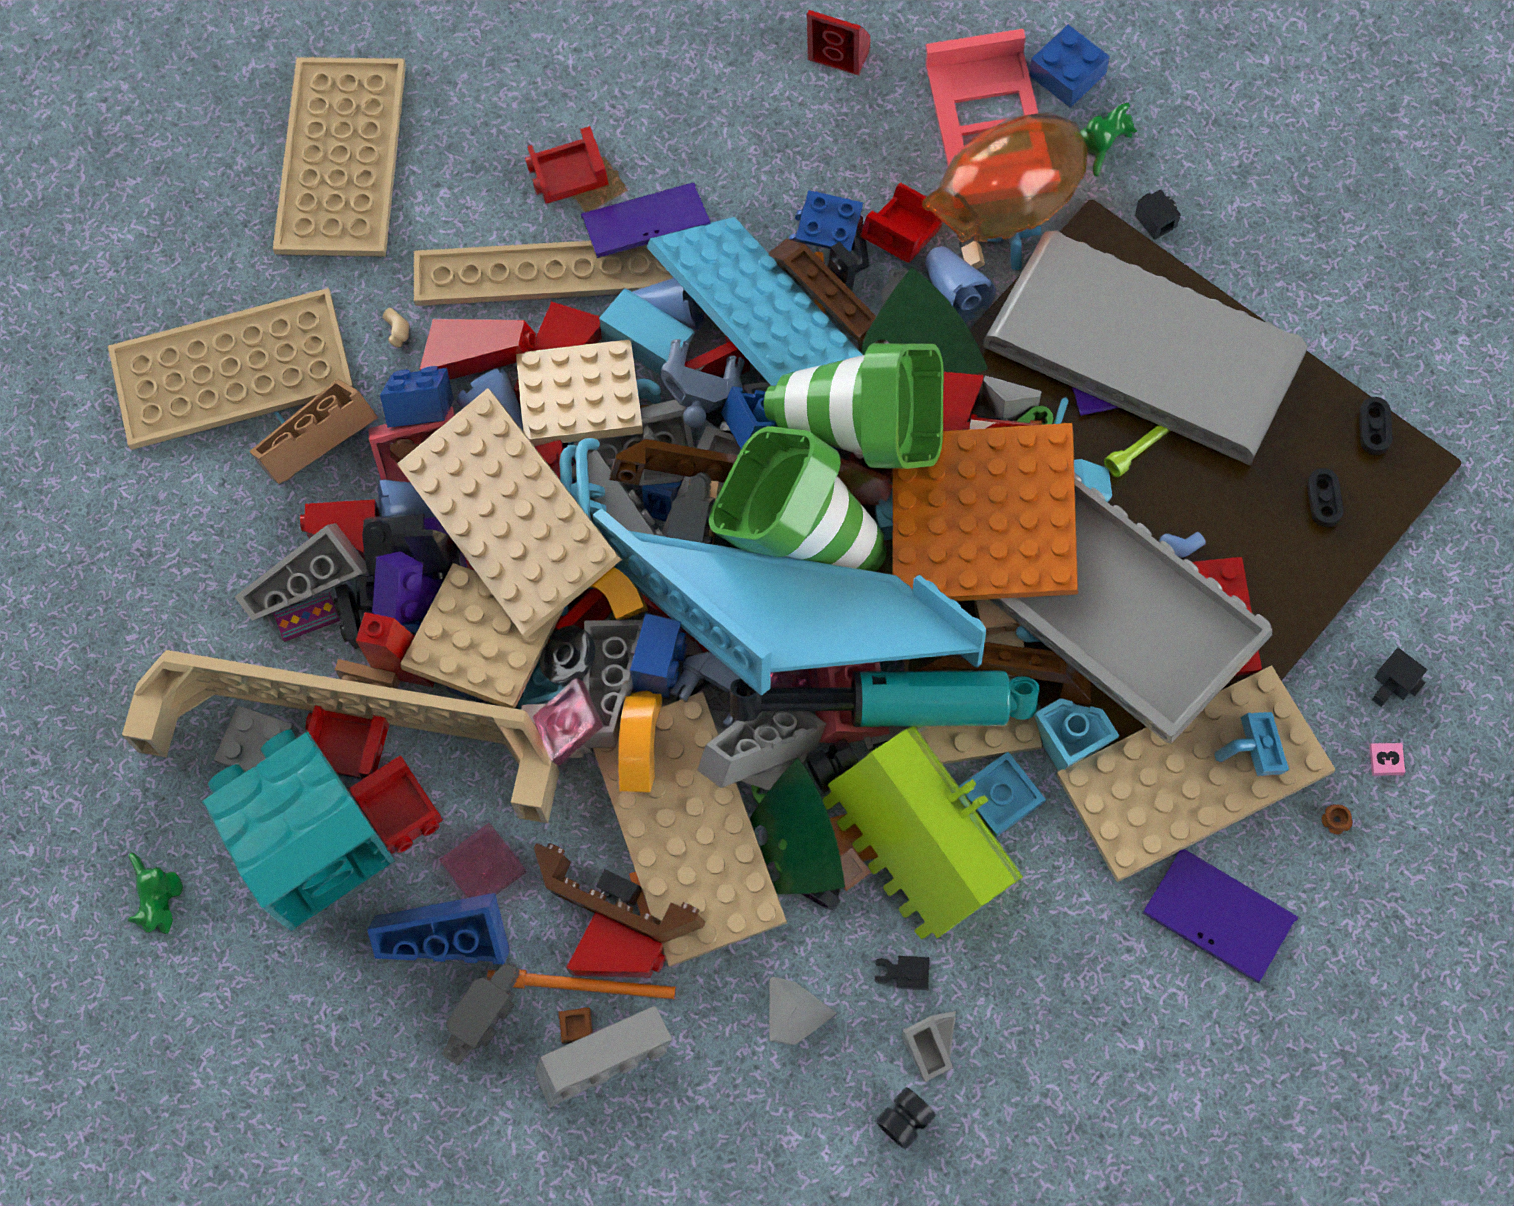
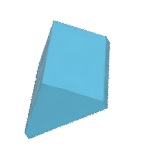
M623 289L599 318L602 339L607 342L630 340L633 358L661 375L664 363L668 362L671 341L680 339V347H682L683 341L690 345L695 331L628 289Z

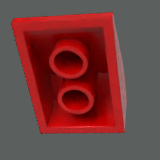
M808 10V60L859 76L870 51V34L860 25Z

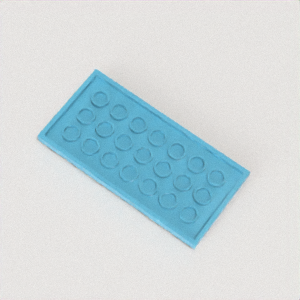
M735 217L649 240L648 250L770 385H777L780 377L786 373L863 355L793 279L776 264L775 259L769 256L766 250Z

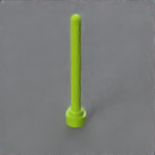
M1158 425L1125 451H1114L1104 459L1106 468L1109 469L1113 476L1120 477L1129 470L1132 459L1171 430Z

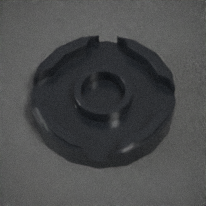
M574 625L564 626L550 636L552 640L542 650L540 666L541 672L549 681L559 686H570L580 681L589 672L594 662L596 648L594 639L587 631Z

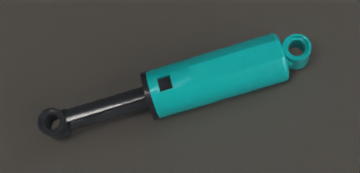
M1002 670L853 671L851 687L770 688L761 696L739 678L730 685L729 713L734 719L744 722L756 719L761 714V711H851L853 727L1005 726L1010 716L1020 720L1030 719L1034 716L1037 708L1039 684L1034 679L1025 676L1015 677L1009 681L1008 674Z

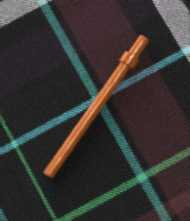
M519 969V978L516 979L517 982L513 986V988L525 989V986L664 999H675L676 987L531 974L523 969ZM488 970L487 977L492 978L498 970Z

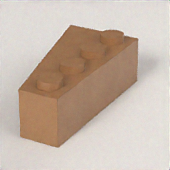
M338 378L249 452L266 474L276 483L280 484L292 478L295 473L379 417L359 391Z

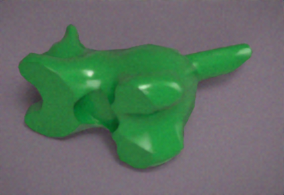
M1128 102L1109 112L1104 119L1101 115L1094 117L1088 122L1087 127L1078 134V143L1084 145L1089 153L1095 155L1092 169L1093 175L1096 177L1100 174L1105 153L1112 146L1117 136L1124 135L1127 138H1131L1132 133L1137 132V129L1134 128L1132 115L1126 114L1130 108Z
M130 853L129 859L137 875L136 889L140 899L139 911L134 916L128 918V921L135 923L146 933H151L156 927H159L163 934H169L173 917L168 903L172 897L181 895L183 890L182 881L175 872L164 873L159 867L145 869L141 858L135 853Z

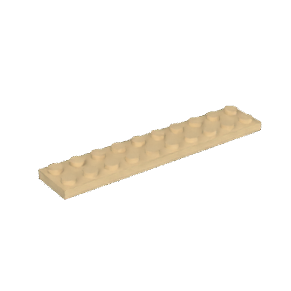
M591 241L414 251L415 306L617 295L623 289H628L632 292L674 278L648 250L647 245L597 258Z

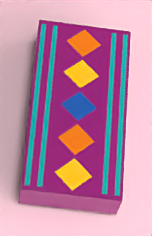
M330 592L273 613L284 642L340 621Z

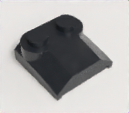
M425 513L367 517L364 519L362 538L366 568L370 576H375L376 557L401 551L414 558L403 537V530H425Z

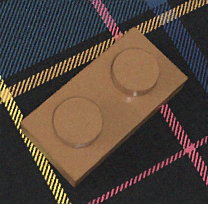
M338 659L335 667L337 675L342 680L398 689L400 683L396 673Z

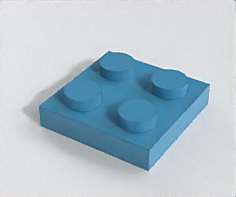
M1009 752L1003 754L959 786L962 787L973 779L977 785L972 791L965 794L970 803L972 804V801L984 795L989 800L976 811L995 837H998L1037 809L1046 800Z

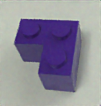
M401 551L376 557L372 613L395 618L400 624L425 618L442 584L422 574L423 563Z

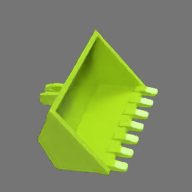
M910 727L873 750L856 765L829 783L828 786L832 792L822 800L828 810L839 802L846 810L847 814L837 821V825L842 831L847 830L854 824L859 828L863 835L852 843L858 853L870 845L874 849L878 857L868 864L872 874H877L886 867L894 877L883 886L887 895L892 896L900 889L906 894L909 901L899 907L901 915L907 918L915 911H918L925 922L917 927L914 932L921 939H924L933 932L938 939L1020 880L1023 875L976 811L989 800L985 795L979 796L971 804L965 796L977 785L972 779L962 787H959L918 729Z

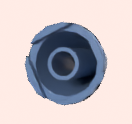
M936 247L928 253L925 266L932 284L952 304L965 323L978 317L973 314L982 307L986 310L990 307L995 298L996 288L988 277L947 247Z
M675 278L632 291L690 329H701L704 313L698 314L700 306Z
M504 368L500 372L498 369H494L470 383L472 388L467 394L462 390L456 397V402L463 409L489 388L523 431L521 408Z
M379 480L378 500L379 511L382 516L425 513V518L436 517L410 482Z

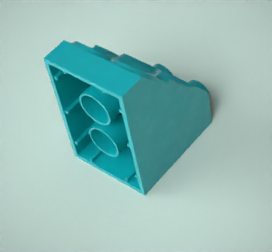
M288 729L275 735L261 747L260 750L266 759L255 767L244 772L240 764H234L216 774L208 782V786L213 794L205 798L202 803L236 865L240 876L261 908L288 930L293 931L395 862V860L309 732L297 738L292 729Z

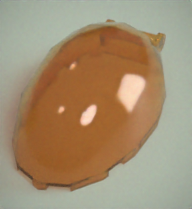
M1052 112L1011 117L976 135L954 155L938 189L924 199L922 207L926 211L931 210L957 234V239L962 243L973 236L975 241L987 242L988 239L998 237L1007 239L1016 236V233L1022 232L1027 228L1031 230L1043 224L1072 198L1079 182L1085 176L1088 148L1077 122Z

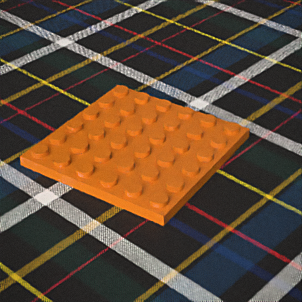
M1061 423L943 431L941 453L933 466L910 469L893 468V575L898 576L911 588H913L914 578L921 575L927 581L933 582L938 590L949 599H954L955 601L1077 595L1078 567L1073 424Z

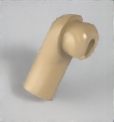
M388 308L382 316L392 326L388 341L392 346L399 348L409 338L410 325L393 308Z

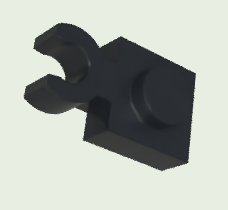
M898 955V964H892L887 959L879 958L876 960V966L886 967L888 973L885 976H875V982L885 984L891 979H897V989L928 990L930 957Z

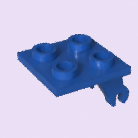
M808 190L802 210H798L795 215V219L800 221L799 227L795 234L790 235L789 240L831 249L833 245L841 242L851 253L863 202Z

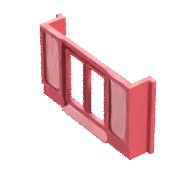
M1024 29L926 44V69L957 207L1055 192L1057 183H1060L1058 171H1052L1026 64ZM1019 93L1024 116L963 126L959 125L955 103ZM1021 126L1027 127L1032 149L967 159L962 136Z

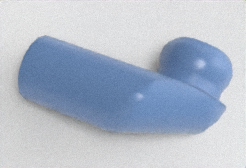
M1199 532L1194 533L1187 539L1172 536L1171 534H1164L1159 539V542L1164 541L1168 543L1179 558L1187 557L1205 545V539Z

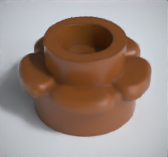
M1333 804L1328 806L1321 819L1323 826L1328 828L1329 832L1333 834H1342L1343 831H1348L1353 824L1351 812L1343 805ZM1338 817L1340 821L1336 822L1334 818Z

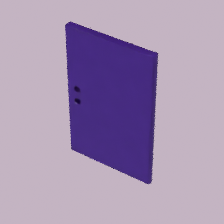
M694 182L581 213V218L584 221L597 258L648 245L651 238L711 224Z
M1186 849L1178 851V855L1145 907L1143 914L1259 984L1293 923L1298 920V916Z

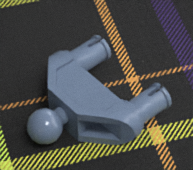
M675 339L670 344L668 362L662 366L661 378L677 402L682 406L688 407L683 413L686 425L691 428H698L705 423L706 413L724 406L732 386L741 387L743 390L740 380L745 361L739 357L738 363L735 364L736 356L727 357L723 378L687 368L685 361L689 344L683 341L682 347H680L681 340Z
M711 652L698 654L685 659L682 664L684 671L670 693L676 698L679 696L680 700L683 699V701L687 702L698 681L704 679L730 694L731 683L740 677ZM729 713L722 724L728 728L735 719Z

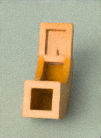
M615 567L611 568L590 586L602 591L607 597L617 620H626L648 610L636 585Z
M639 691L625 697L619 733V791L651 792L655 779V728L662 706V694Z

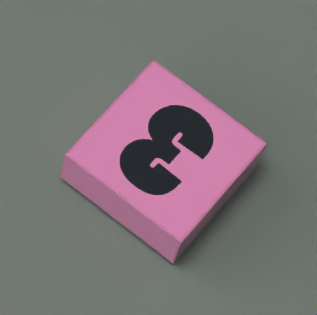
M1371 743L1369 748L1372 776L1405 774L1402 743Z

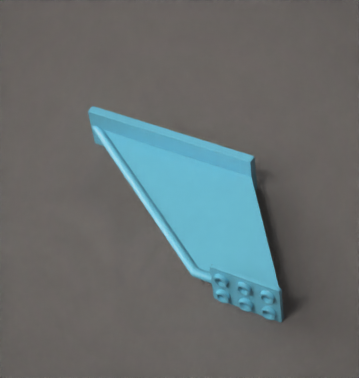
M602 508L593 514V523L622 559L614 567L624 573L641 593L670 618L681 621L682 628L761 696L770 689L771 672L960 654L976 668L982 663L986 628L978 618L969 615L961 608L957 601L949 599L938 590L933 582L927 581L921 575L914 578L913 588H911L896 575L790 557H774L736 548L629 531Z

